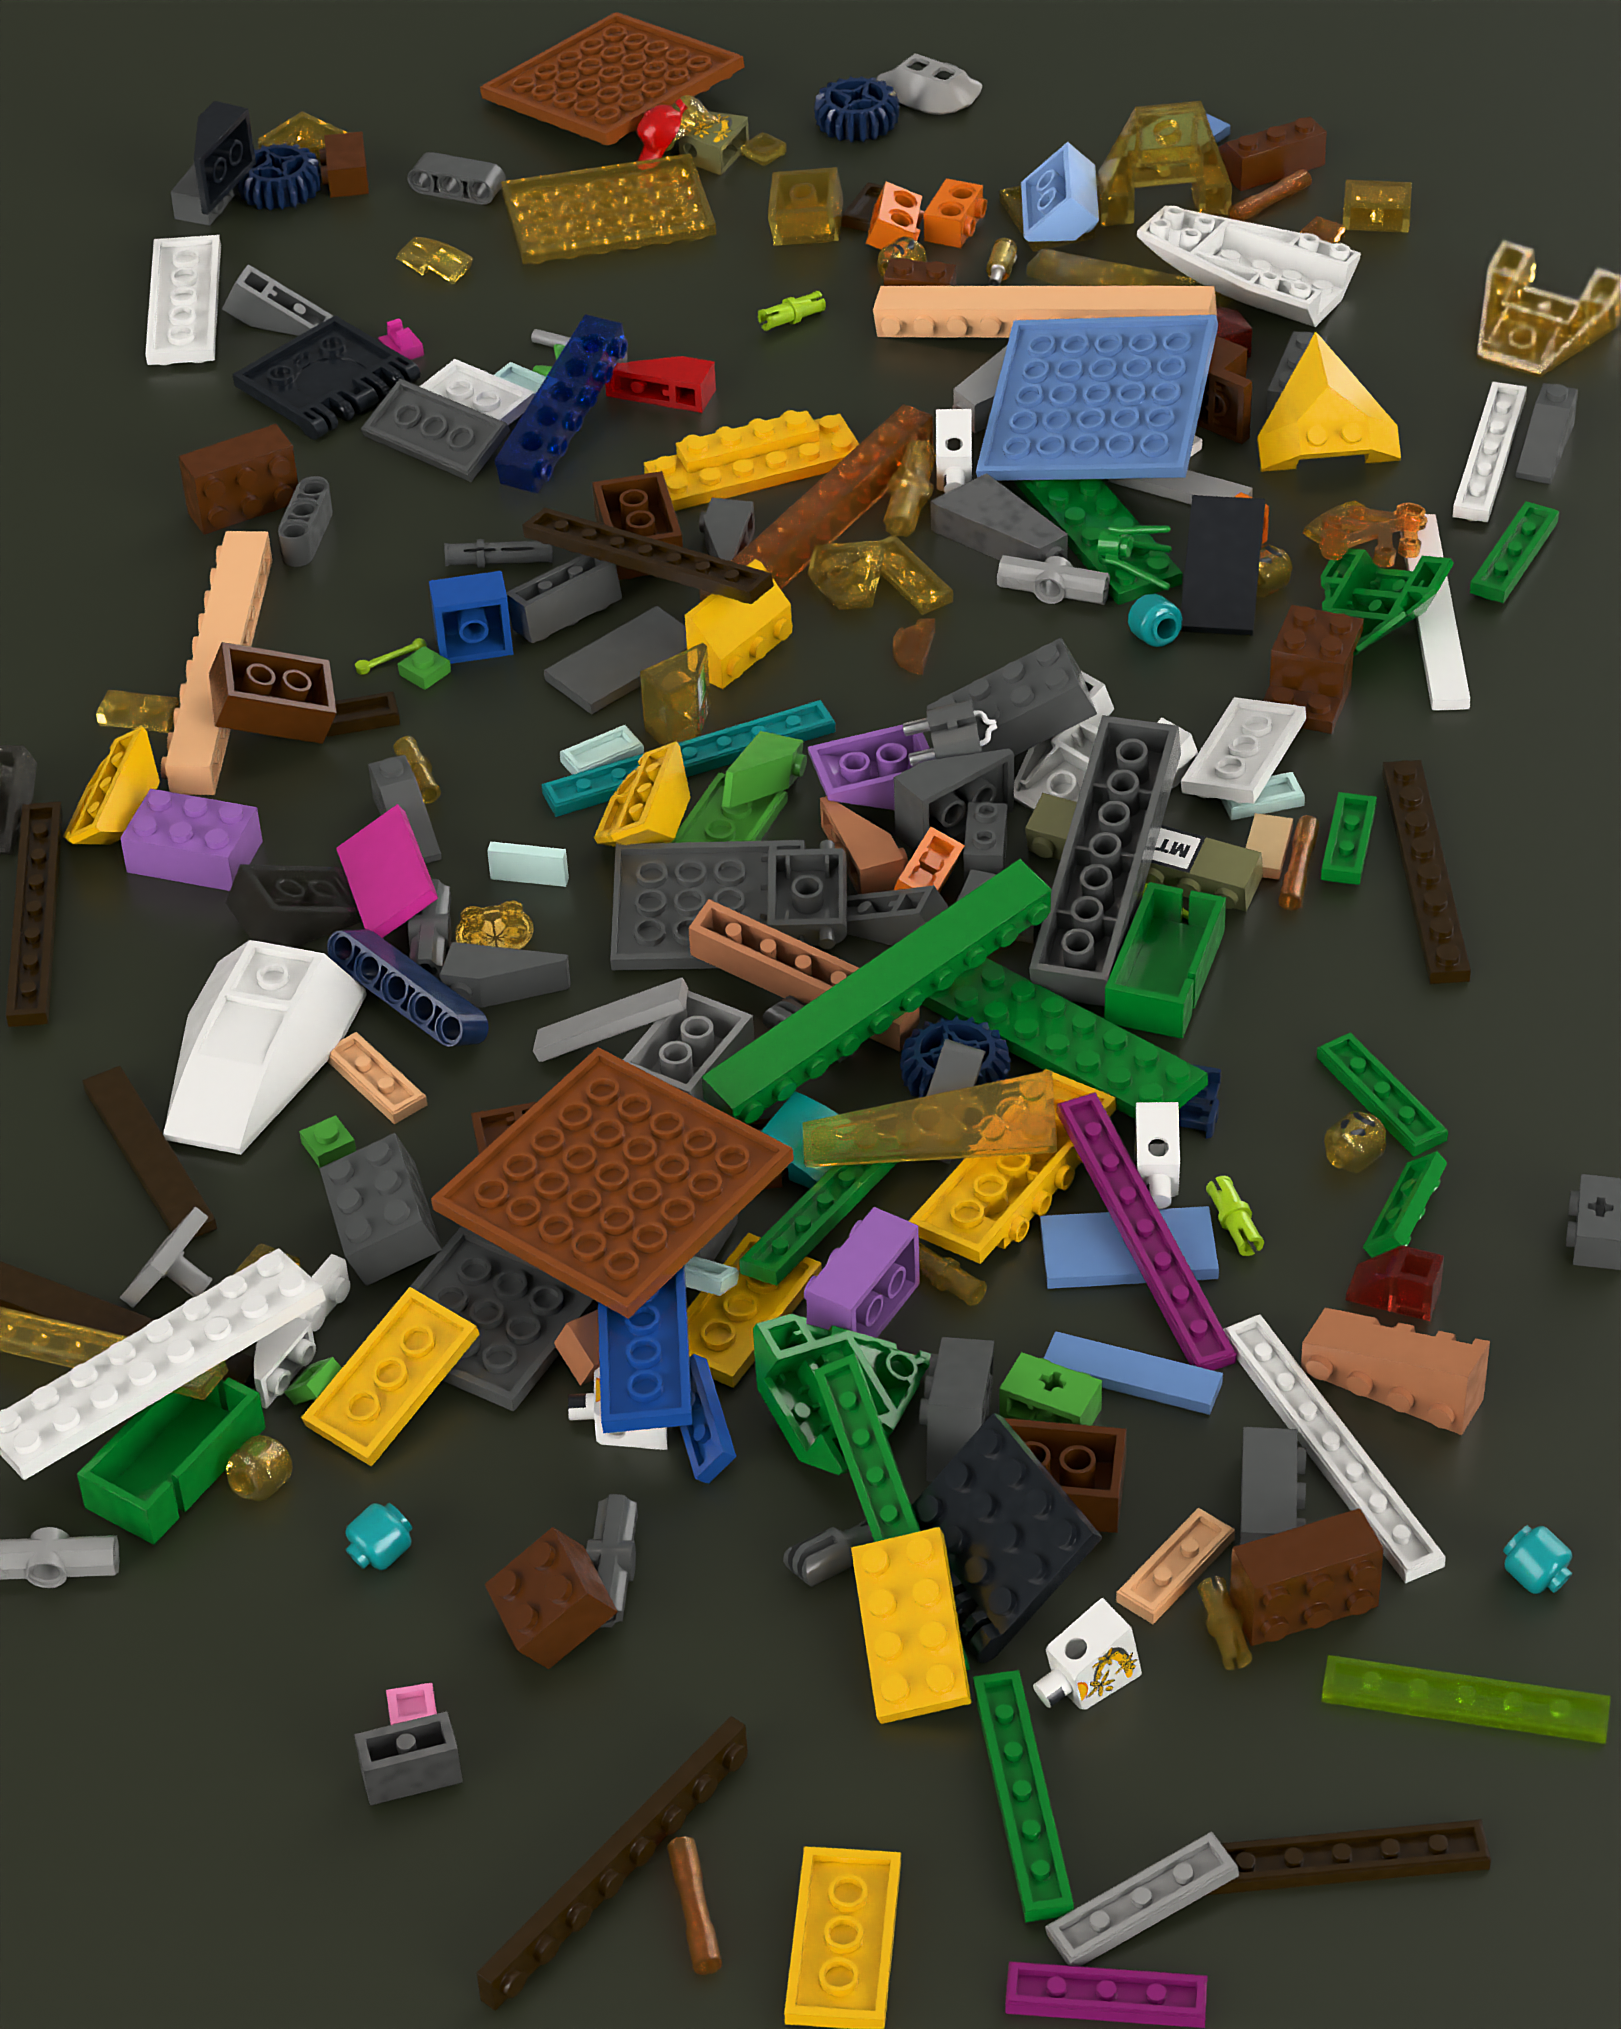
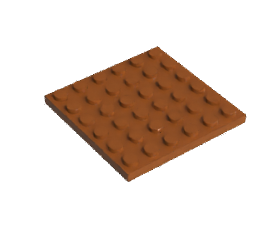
M615 12L480 86V92L483 99L496 103L499 106L507 107L518 113L536 118L539 121L555 125L560 129L579 134L581 137L595 140L603 145H612L617 143L621 137L636 131L637 125L646 111L658 105L676 106L675 101L679 98L685 104L688 99L708 91L716 83L731 78L734 73L743 69L745 65L742 55Z
M597 1047L431 1198L434 1211L629 1319L794 1160L793 1148Z

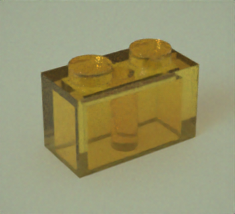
M1346 180L1342 230L1409 232L1412 182Z

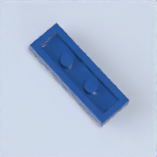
M693 1354L689 1358L693 1425L680 1426L695 1479L709 1484L736 1458V1453L707 1359Z

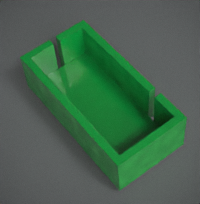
M1152 882L1148 883L1105 986V1020L1123 1027L1183 1039L1192 1016V1009H1195L1225 932L1226 897L1191 890L1187 925L1182 923L1184 889Z
M210 1369L139 1411L77 1473L85 1508L154 1545L179 1519L178 1509L186 1512L266 1428L260 1393L229 1377L223 1382L222 1374Z

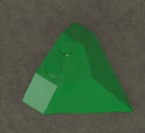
M1337 547L1321 574V586L1325 590V601L1322 602V611L1346 614L1364 619L1363 632L1353 653L1354 657L1393 630L1425 613L1454 562L1451 558L1422 555L1413 571L1379 568L1366 550Z
M788 1314L757 1323L753 1328L756 1383L759 1393L798 1460L836 1475L847 1473L849 1469L813 1370L855 1353L888 1439L930 1365L931 1353L919 1351L915 1355L897 1350L896 1343L832 1325L827 1330L806 1324L807 1318L795 1314Z

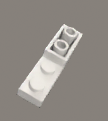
M331 1254L312 1276L322 1286L326 1297L325 1301L257 1341L254 1357V1381L256 1391L260 1393L263 1408L267 1409L277 1396L284 1394L293 1377L303 1366H307L312 1361L316 1352L313 1331H318L321 1328L326 1316L337 1303L345 1300L350 1290L345 1259Z

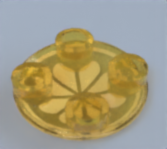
M507 901L498 906L484 908L470 906L463 909L460 913L461 921L457 925L455 938L458 943L521 949L532 938L534 926L531 918L523 912L522 904L517 901Z

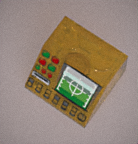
M704 643L640 671L644 728L662 746L675 741L678 743L699 737L702 734L711 705L707 646Z

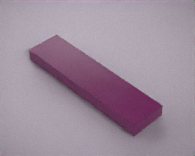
M1009 1961L1005 2014L1205 2028L1207 1975Z

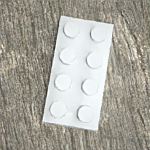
M1234 697L1181 779L1182 793L1197 795L1201 798L1232 800L1237 803H1255L1306 720L1305 706Z

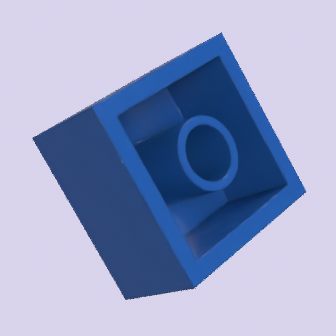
M502 571L429 581L435 637L439 655L450 660V664L513 655L508 600Z

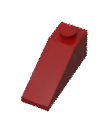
M678 356L606 364L604 367L607 397L703 413L716 391L714 361Z

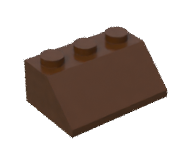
M1310 116L1299 118L1284 125L1273 126L1267 130L1244 135L1238 139L1226 142L1208 155V160L1240 191H1244L1325 165L1327 132Z

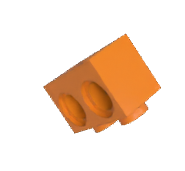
M946 178L923 213L924 241L962 248L968 236L971 237L974 234L979 219H983L986 214L987 200L983 199V185Z
M885 182L874 205L866 244L903 258L904 255H901L897 247L887 246L891 244L900 245L904 249V253L911 240L914 241L915 246L920 234L918 227L924 215V211L920 210L922 196ZM902 237H907V238L904 239V240L896 241V240H898V239H900V238H902Z
M930 826L893 890L935 886L940 893L965 845Z

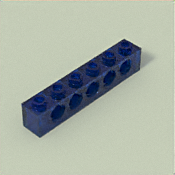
M584 315L495 459L501 484L538 494L545 481L550 480L557 461L566 454L573 435L581 429L584 417L590 407L595 406L601 389L605 383L611 380L614 368L627 353L628 341L625 339L622 323Z

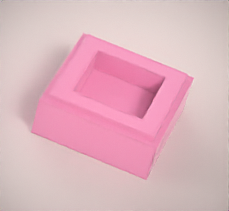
M432 1682L386 1690L391 1725L437 1714Z

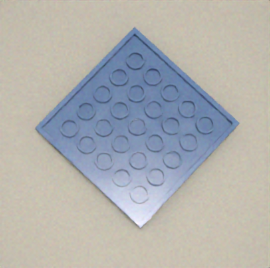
M1183 315L1014 320L976 468L977 477L986 473L996 481L1186 477L1218 329L1217 316Z

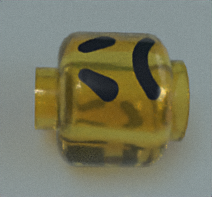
M906 236L897 238L879 252L878 271L884 279L890 258H908L913 261L927 262L925 249L913 238Z
M1273 545L1261 546L1257 596L1262 598L1284 588L1290 581L1293 569L1288 554Z
M1361 1111L1349 1112L1327 1129L1325 1133L1324 1145L1327 1159L1336 1168H1344L1354 1173L1361 1172L1385 1151L1386 1130L1383 1124L1370 1113Z

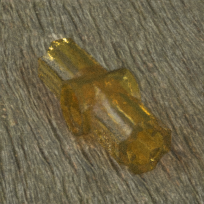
M912 440L906 445L900 467L892 475L887 485L886 491L891 497L883 522L886 524L885 531L895 537H908L915 531L920 510L927 503L933 492L934 486L929 480L936 454L934 453V446L926 440Z

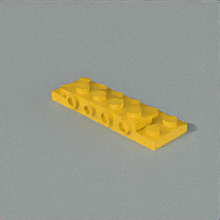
M788 410L778 418L770 420L756 418L746 426L738 428L724 426L719 428L714 434L702 437L688 435L681 442L676 443L677 454L662 456L658 459L644 462V473L663 472L674 511L710 503L711 498L725 499L864 464L865 452L841 414L827 415L813 420L807 410L802 412Z
M1045 1069L909 1220V1222L918 1225L919 1238L979 1264L985 1260L996 1246L1005 1250L1013 1240L1021 1242L1029 1230V1221L1035 1214L1044 1216L1052 1203V1195L1058 1188L1062 1190L1069 1188L1074 1179L1076 1167L1083 1163L1056 1113L1057 1104L1096 1092L1110 1117L1116 1110V1097Z

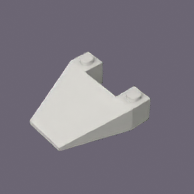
M1082 671V676L1097 715L1028 749L1014 781V800L1031 811H1034L1042 793L1075 802L1078 801L1102 715L1109 716L1114 710L1105 684ZM1161 718V719L1157 722V723L1175 725V724L1169 722L1168 720H1166V719H1164V718ZM1180 727L1181 756L1172 788L1181 782V779L1198 754L1192 735Z

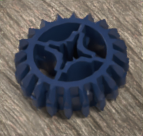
M850 76L849 79L845 80L838 78L837 83H827V87L821 88L819 94L816 95L814 116L816 124L820 126V131L827 133L828 137L831 138L837 136L838 141L848 139L852 143L854 140L864 142L865 139L869 138L876 140L877 135H887V131L893 130L894 125L898 123L899 99L892 86L886 85L885 81L876 82L875 77L864 79L863 76L860 78H852Z
M285 142L283 145L273 143L272 146L268 147L261 145V149H254L256 165L237 184L241 199L246 200L248 205H256L257 209L268 207L272 211L274 208H281L283 210L284 207L289 206L296 208V204L307 203V198H314L315 193L320 190L321 166H319L316 154L311 153L309 148H300L299 144L288 146L287 142Z
M957 1014L953 1020L947 1021L940 1016L936 1024L925 1021L922 1029H913L910 1038L905 1039L902 1047V1056H900L902 1080L904 1081V1086H908L911 1096H919L922 1105H924L945 1039L985 1051L968 1110H971L974 1103L985 1106L988 1097H998L1000 1088L1006 1086L1008 1071L1010 1070L1008 1046L1006 1045V1040H1002L999 1030L989 1029L988 1022L977 1025L973 1016L967 1021L959 1020Z

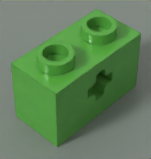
M1021 1352L999 1388V1415L1003 1418L1092 1426L1102 1409V1380L1094 1378L1087 1373L1077 1372L1054 1364L1047 1359L1037 1358Z

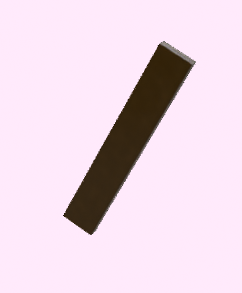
M121 1066L82 1080L86 1094L171 1233L194 1207H197L207 1215L208 1219L193 1238L217 1229L215 1217Z
M1482 1819L1227 1842L1221 1844L1238 1866L1239 1876L1206 1895L1489 1870L1491 1857Z

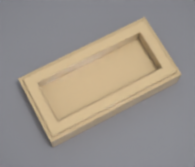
M1258 813L1254 815L1246 848L1262 853L1264 878L1280 879L1293 829V818Z

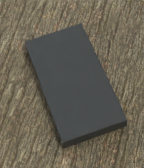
M400 378L363 425L361 431L367 438L472 482L508 435L510 429L508 424Z
M655 606L545 669V681L592 715L688 659L685 625L660 607Z

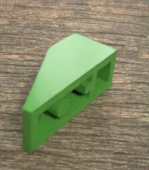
M760 731L726 771L722 807L731 808L789 789L797 777L803 776L806 768L807 756L802 754L804 740Z

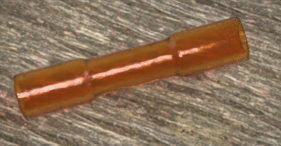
M1303 168L1299 169L1256 195H1251L1228 208L1229 218L1246 221L1283 198L1291 197L1304 190L1312 183L1309 172Z
M1302 816L1297 821L1292 841L1293 850L1278 899L1280 906L1286 910H1297L1302 905L1311 854L1315 850L1320 829L1319 821L1312 816Z
M678 1837L668 1844L667 1849L674 1882L679 1889L687 1926L686 1937L693 1970L697 1974L708 1975L722 1967L721 1954L715 1927L710 1921L696 1842L691 1837Z

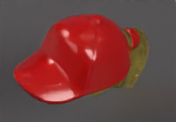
M691 95L682 96L672 105H658L646 111L636 129L639 138L644 144L636 166L641 169L653 168L658 164L665 150H671L678 139L688 135L693 130L696 122L710 125L716 123L718 118L710 115L700 101Z

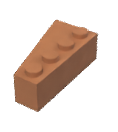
M1324 1308L1302 1342L1301 1368L1306 1374L1311 1375L1315 1379L1324 1380L1347 1389L1358 1396H1364L1387 1405L1398 1412H1404L1432 1423L1438 1428L1447 1429L1462 1435L1484 1399L1490 1341L1475 1338L1473 1343L1469 1344L1456 1341V1335L1453 1333L1438 1331L1436 1336L1415 1333L1413 1325L1398 1322L1396 1326L1391 1328L1381 1326L1377 1318Z

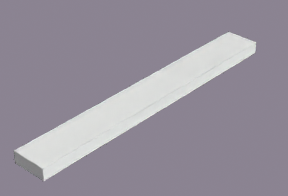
M1435 514L1399 515V529L1407 571L1414 570L1422 555L1443 557ZM1446 576L1426 612L1415 618L1433 711L1470 709L1469 688L1448 578Z
M1259 1314L1224 1328L1223 1330L1237 1354L1236 1359L1287 1427L1289 1429H1298L1297 1440L1303 1448H1306L1308 1455L1350 1511L1361 1508L1384 1548V1556L1402 1580L1408 1583L1445 1567V1555L1263 1317Z

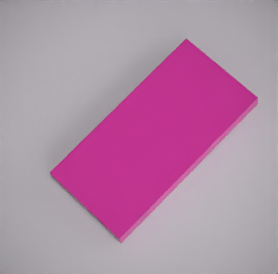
M398 804L336 848L364 928L375 932L381 938L391 933L438 899L406 812Z

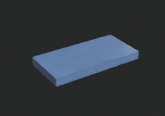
M1209 1206L1159 1209L1196 1280L1218 1279L1219 1266ZM1109 1212L1040 1216L1047 1289L1146 1283Z

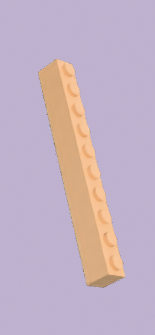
M880 286L873 307L877 337L1009 338L1014 320L1183 315L1217 316L1214 286Z
M226 531L223 544L217 546V567L211 568L210 572L211 590H206L204 595L205 613H200L198 618L199 636H194L192 641L193 659L187 660L186 664L187 682L182 683L180 687L181 705L174 710V732H169L167 737L168 755L163 756L161 759L162 779H167L169 792L185 795H215L231 729L215 727L209 671L221 642L249 647L252 645L272 564L268 532Z

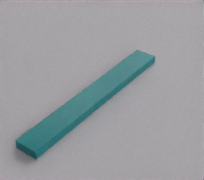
M818 700L679 742L686 777L732 764L760 731L808 741L836 732L835 721L822 701ZM643 754L541 784L542 794L555 817L607 802L626 776L640 766L638 760Z

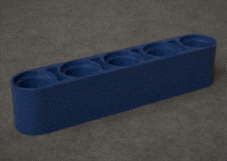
M369 929L336 931L330 936L327 952L332 961L441 1044L447 1047L480 1044L487 1037L489 1030L488 1020L481 1010L375 932Z

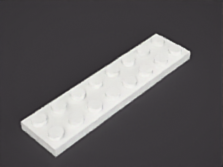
M279 1248L270 1254L262 1256L248 1267L232 1276L226 1277L209 1290L187 1300L183 1305L170 1313L150 1322L136 1333L114 1343L97 1356L75 1366L71 1371L58 1379L36 1389L32 1394L7 1409L1 1410L0 1455L23 1480H26L326 1300L322 1286Z

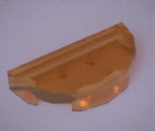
M935 619L917 620V625L910 626L905 630L903 627L897 630L893 637V658L900 667L909 672L923 675L935 632Z

